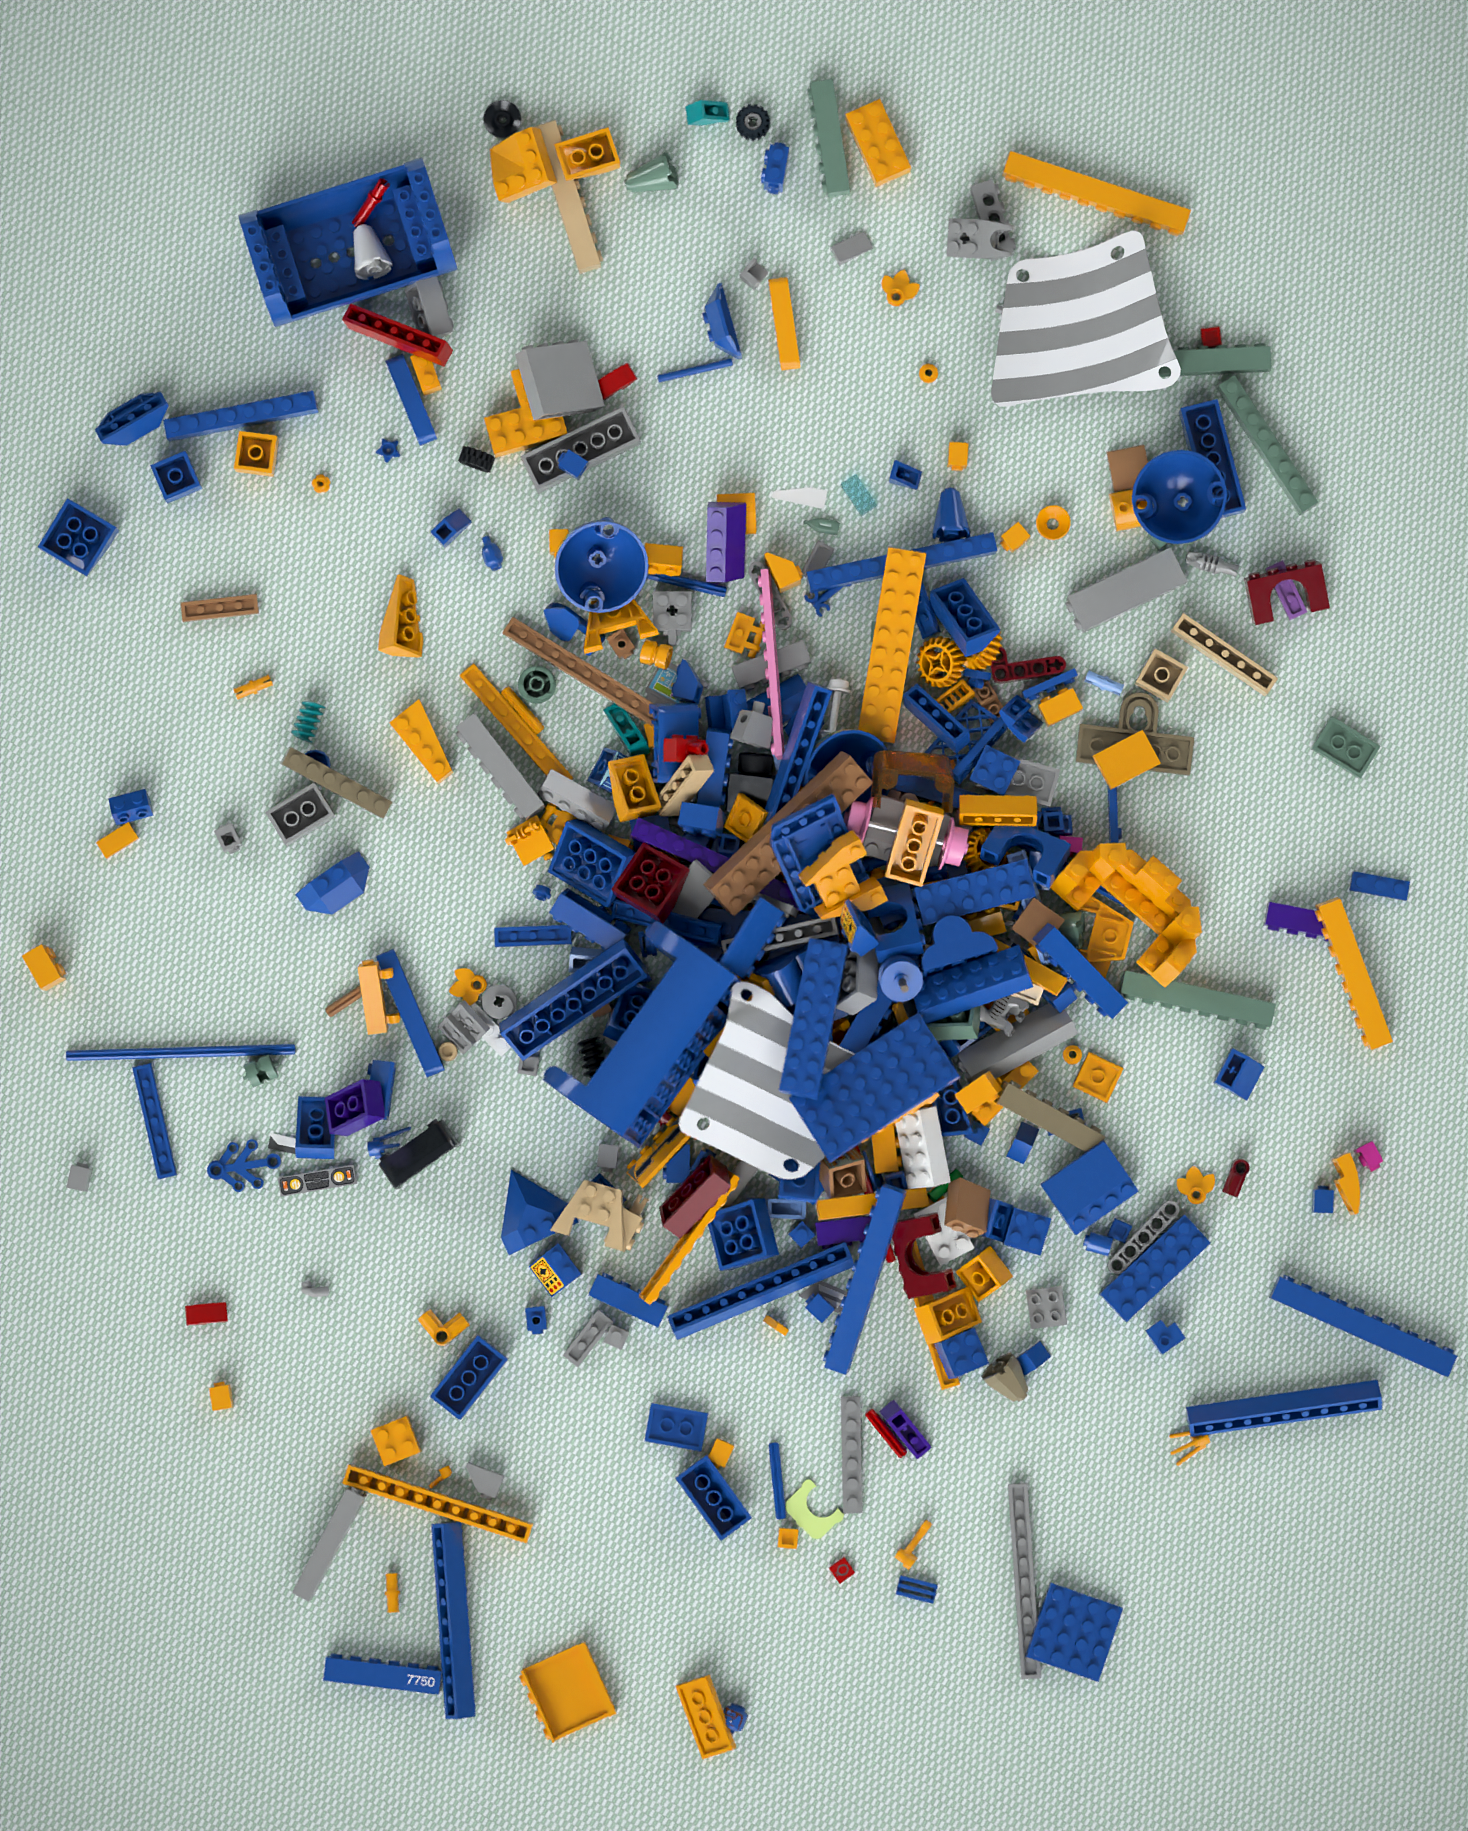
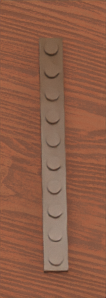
M512 617L502 632L503 635L654 727V724H651V720L655 719L653 714L649 713V704H653L652 702Z

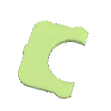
M808 1479L786 1501L785 1509L799 1527H802L812 1538L819 1539L836 1523L841 1522L844 1514L838 1508L828 1517H818L812 1514L807 1507V1496L816 1485Z

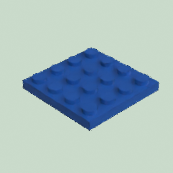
M1049 1583L1025 1657L1099 1682L1123 1608Z

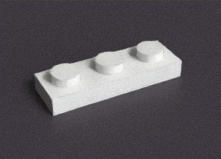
M474 1003L471 1008L490 1027L482 1038L502 1057L512 1047L500 1034L497 1024Z

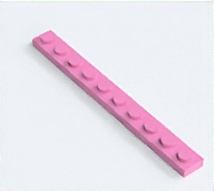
M761 569V576H758L759 587H762V594L759 595L760 605L764 608V613H761V622L765 624V631H762V637L767 647V650H764V659L768 661L765 676L766 680H769L770 686L767 687V697L771 699V706H768V714L773 719L771 736H773L774 743H771V752L777 760H781L785 748L772 579L769 569Z

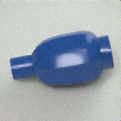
M489 536L483 537L482 556L485 565L490 567L492 571L501 569L503 556L499 547L491 543Z

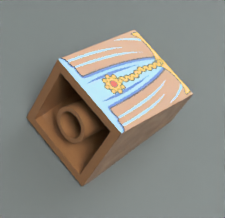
M855 1147L831 1163L827 1160L826 1156L820 1161L819 1179L829 1199L849 1197L866 1192L865 1159Z

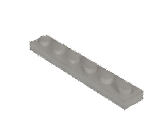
M860 1396L841 1397L843 1514L862 1513Z

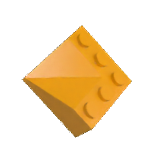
M529 127L511 135L490 149L493 185L498 201L509 203L557 183L541 129Z

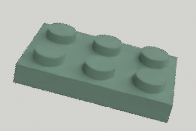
M1331 716L1311 750L1361 779L1381 746Z

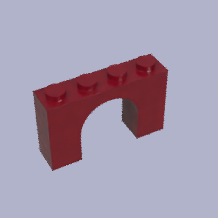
M1315 559L1304 561V564L1298 566L1297 564L1286 565L1285 569L1271 568L1267 570V573L1260 574V572L1248 574L1249 577L1244 578L1251 618L1255 625L1274 621L1270 596L1273 588L1284 580H1296L1302 584L1307 607L1311 613L1330 608L1322 564Z
M937 1212L897 1221L892 1240L894 1254L899 1263V1273L902 1275L904 1282V1292L907 1294L908 1299L946 1292L957 1287L952 1268L928 1272L921 1269L913 1258L912 1249L917 1238L934 1235L942 1231Z

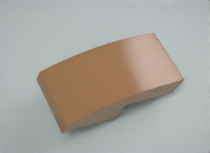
M989 681L984 682L982 689H972L975 692V698L979 705L998 718L1001 717L999 711L1003 706ZM988 718V721L992 725L994 721Z

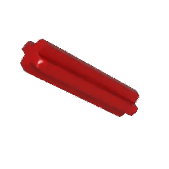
M870 1409L865 1416L899 1458L904 1457L907 1454L906 1449L874 1409Z

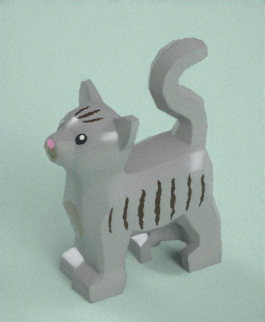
M1009 995L995 1000L990 1009L980 1005V1022H986L993 1028L1003 1029L1005 1034L1011 1038L1015 1030L1012 1024L1007 1021L1008 1017L1014 1015L1016 1020L1021 1023L1025 1018L1023 1012L1029 1008V1004L1020 998Z

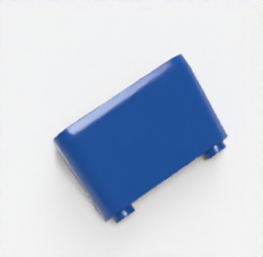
M695 703L649 704V713L653 714L655 719L651 720V724H654V762H651V766L655 768L653 771H650L653 782L668 783L683 763L663 762L664 738H672V735H683V739H686V735H695L699 739L701 708H698Z

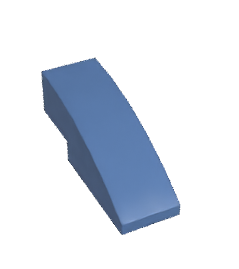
M746 1198V1201L765 1199L770 1218L806 1219L805 1201Z

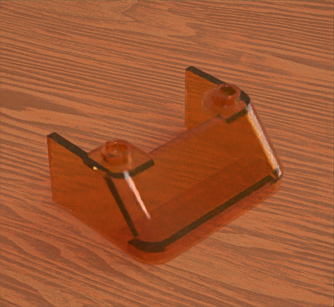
M881 750L875 754L871 796L873 797L872 808H881L882 789L895 787L898 781V774L935 777V788L943 793L942 809H944V813H952L954 778L950 760L946 755Z

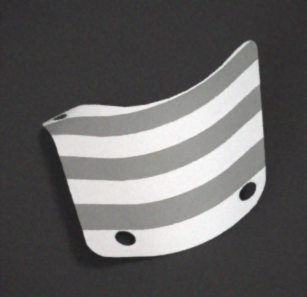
M1132 230L1094 247L1070 254L1025 259L1017 262L1010 269L1005 290L991 388L992 400L998 406L1008 407L1037 400L1097 392L1156 390L1169 387L1178 380L1181 368L1164 327L1147 251L1141 233ZM1122 246L1125 250L1123 257L1119 260L1112 259L1111 251L1113 248ZM1025 269L1028 271L1030 276L1026 282H1021L1016 278L1018 270ZM1064 331H1068L1072 333V335H1068ZM1163 366L1171 369V376L1167 379H1162L1158 373L1159 369Z
M738 982L732 987L725 1029L680 1118V1129L685 1134L714 1146L776 1177L783 1179L799 1178L815 1167L825 1155L789 1100V1097L792 1095L779 1092L794 1016L769 992L748 982ZM743 989H748L752 992L753 997L751 1001L746 1002L742 999L741 991ZM830 1041L824 1074L855 1053ZM702 1117L709 1119V1126L705 1130H700L697 1127V1122ZM787 1159L796 1160L799 1163V1169L795 1172L785 1170L783 1166L784 1161Z

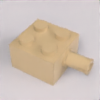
M640 1194L637 1195L631 1209L623 1208L624 1252L631 1250L635 1243V1240L632 1238L635 1233L639 1234L645 1224L642 1222L641 1213L649 1199L644 1197L641 1204H639L643 1197Z

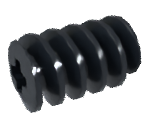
M600 1037L585 1039L577 1043V1046L583 1047L579 1050V1054H585V1056L580 1058V1061L586 1062V1064L582 1065V1069H588V1071L583 1073V1076L592 1078L601 1066L600 1063L605 1060V1058L599 1057L603 1050L597 1049V1047L602 1045L601 1042H596Z

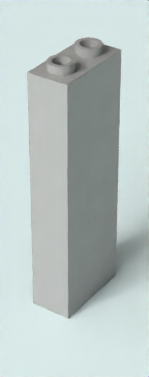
M1170 547L1068 596L1065 605L1069 613L1073 612L1076 618L1073 620L1078 630L1081 629L1084 633L1185 585L1188 581Z
M1048 1003L1026 1015L1021 1023L1018 1021L1012 1023L1015 1032L1011 1038L1001 1029L959 1052L957 1056L960 1061L957 1064L962 1073L966 1071L964 1075L968 1083H972L988 1071L996 1079L1077 1035L1078 1032L1066 1010L1064 1009L1059 1013Z
M355 1487L346 1489L292 1591L293 1594L308 1602L313 1599L366 1498V1495L363 1494L364 1490Z

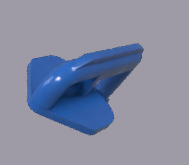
M555 602L549 604L544 609V615L551 633L560 640L570 641L577 629L586 635L588 621L568 606ZM600 634L601 642L603 643L605 635ZM593 652L586 653V655L590 656Z

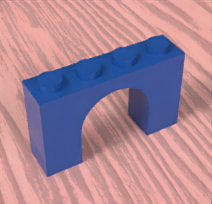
M994 826L981 847L980 859L998 866L1005 853L1011 847L1016 845L1032 846L1042 855L1033 869L1032 881L1050 888L1070 856L1071 844L1046 832L1034 829L1031 826Z
M906 882L883 887L888 901L871 910H867L869 918L886 914H900L907 921L899 930L877 936L880 943L875 947L878 963H882L895 955L909 957L923 954V945H926L924 933L920 934L919 932L923 928L921 919L916 918V915L920 914L918 905L913 904V901L916 900L914 889H910L909 883Z

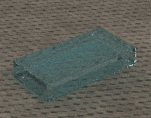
M856 474L840 484L861 517L877 507L876 502Z

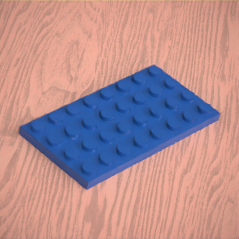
M917 1013L824 1074L818 1100L795 1095L789 1097V1100L827 1160L831 1163L959 1079L960 1075L921 1015Z

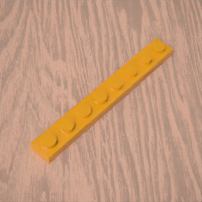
M729 1170L731 1183L729 1191L718 1199L714 1207L709 1208L705 1212L704 1217L692 1226L689 1233L684 1234L677 1241L638 1296L649 1305L657 1300L659 1292L663 1286L669 1283L673 1272L681 1266L685 1255L692 1251L695 1241L704 1234L705 1227L714 1220L718 1209L726 1203L730 1192L734 1191L738 1186L740 1178Z

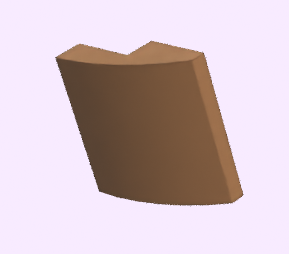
M1139 445L1106 452L1113 491L1133 488L1137 476L1148 463L1145 446Z

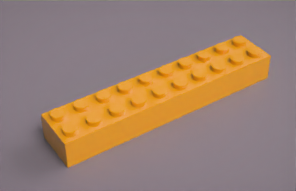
M889 546L858 730L870 733L880 741L895 743L926 553Z

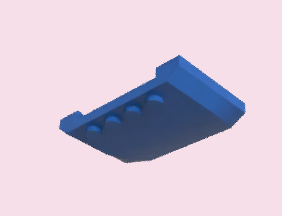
M833 794L773 823L771 828L770 845L799 910L809 915L813 920L820 918L815 912L814 907L822 904V900L814 883L806 887L798 875L808 865L811 866L819 858L818 855L821 852H825L836 838L849 832ZM860 858L849 864L858 884L869 879V875L866 873Z

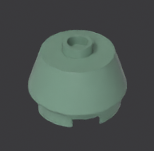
M531 666L521 673L518 680V689L525 700L539 704L546 702L553 696L556 689V680L553 673L546 667Z

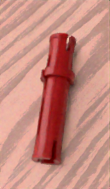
M380 178L373 190L369 191L366 201L352 220V224L355 227L364 224L377 203L382 201L383 194L390 186L387 180Z

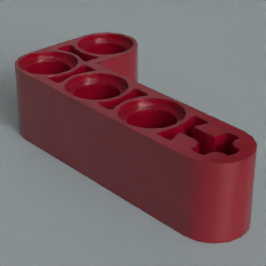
M1000 647L998 651L1002 653L1003 657L1001 660H992L990 672L995 683L1004 684L1059 675L1064 671L1066 661L1061 656H1052L1008 663L1006 651L1003 647ZM1055 661L1058 664H1062L1059 670H1056V667H1050L1049 672H1047L1046 662H1048V666L1054 665ZM1041 664L1043 672L1036 673L1033 670V665ZM1022 667L1024 675L1017 676L1014 673V669ZM1003 670L1006 676L1003 679H998L995 676V672Z

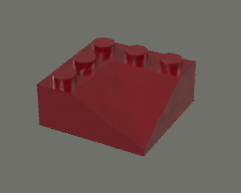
M643 842L611 890L617 898L663 924L677 902L690 869Z

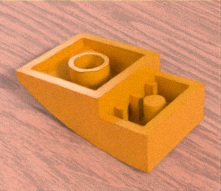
M1350 1152L1332 1159L1340 1176L1333 1181L1349 1214L1356 1215L1359 1213L1360 1184L1355 1163Z

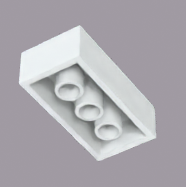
M936 1106L920 1108L917 1112L909 1113L901 1121L895 1123L908 1189L934 1187L951 1182Z

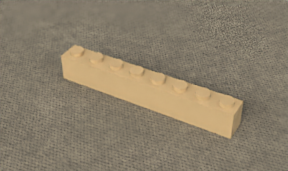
M556 120L535 126V128L541 129L557 183L552 185V189L579 274L601 268L602 254L600 250L596 251L595 244L598 243L595 232L591 233L589 229L592 223L589 214L585 215L583 208L586 207L584 197H579L578 190L581 189L578 179L565 180L554 144L562 142L561 136H564L562 127L556 124Z

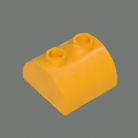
M1133 489L1109 494L1116 532L1142 527L1133 510ZM1140 501L1138 509L1146 508L1147 501Z

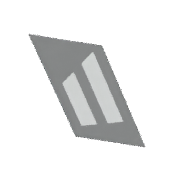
M819 1281L801 1293L799 1297L807 1300L812 1294L816 1296L820 1293L835 1307L834 1312L840 1313L843 1309L840 1307L841 1301L844 1296L847 1297L848 1292Z

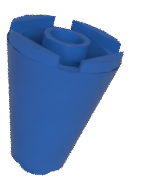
M946 488L940 495L932 531L933 539L937 537L939 542H949L963 537H970V528L961 495L955 488Z

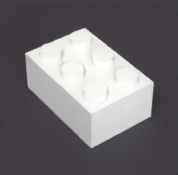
M947 1197L913 1214L916 1217L935 1212L938 1213L942 1231L934 1235L925 1236V1239L939 1266L974 1249L967 1234L954 1231L952 1228L944 1225Z

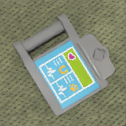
M670 663L667 670L657 668L645 689L647 693L645 699L653 704L682 703L683 701L675 699L671 692L674 682L676 683L678 676L676 673L678 666ZM700 679L702 685L704 686L702 690L703 692L704 689L708 688L709 683Z

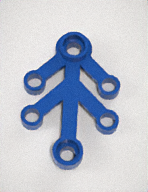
M251 1139L247 1141L245 1149L234 1164L226 1165L232 1154H236L239 1151V1145L231 1142L228 1144L227 1150L220 1160L212 1161L208 1165L207 1173L214 1180L223 1179L236 1192L243 1191L245 1184L240 1180L236 1181L227 1172L235 1171L249 1181L253 1188L261 1189L264 1181L261 1178H256L246 1169L265 1166L276 1169L281 1165L282 1160L278 1154L272 1153L266 1159L245 1162L251 1152L258 1148V1142ZM252 1141L256 1144L254 1149L249 1148V1143ZM234 1144L237 1147L236 1151L231 1152L230 1146ZM272 1158L277 1159L276 1165L271 1164L270 1161ZM216 1166L220 1168V1173L215 1174L213 1171ZM255 1180L261 1181L259 1187L254 1185ZM238 1182L242 1184V1188L240 1190H237L235 1188V1185Z

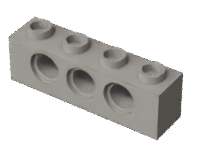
M992 179L971 185L970 192L978 219L989 220L991 216H996L999 222L1009 224V221H1005L1003 213H1005L1004 204L999 202L998 195H1000L998 184L994 185ZM990 198L994 204L986 206L983 200ZM1005 231L1001 234L1004 240L999 242V245L1003 250L1011 252V256H1013L1014 249H1016L1015 241L1013 238L1010 239L1009 231ZM994 258V259H990V260H991V262H992V261L999 260V259H1003V258Z

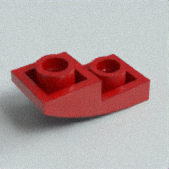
M629 363L618 367L598 380L603 400L608 399L620 389L624 390L638 379Z
M226 1302L185 1306L186 1326L224 1323L228 1321Z

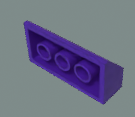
M708 502L706 582H729L744 578L746 503Z

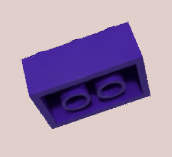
M361 1079L325 1097L330 1134L349 1136L385 1118L380 1081Z

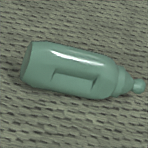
M816 518L803 521L804 524H807L816 532L838 535L840 523L835 520Z

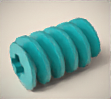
M303 701L301 704L305 709H299L303 716H297L296 719L300 723H294L298 730H292L291 733L298 739L313 743L309 737H315L316 735L311 731L318 730L314 723L321 722L317 718V716H323L319 709L326 707L311 701Z

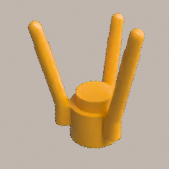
M1190 1432L1170 1434L1169 1438L1188 1436ZM1208 1435L1190 1437L1191 1442L1171 1451L1170 1454L1174 1455L1193 1445L1196 1447L1179 1460L1176 1465L1179 1466L1198 1451L1206 1448V1444L1210 1443Z

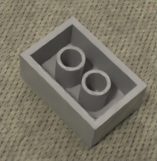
M437 276L416 281L404 289L415 328L442 339L453 332V321L449 318L447 312L448 304L442 295V284L438 281Z
M315 782L265 812L287 847L336 817Z

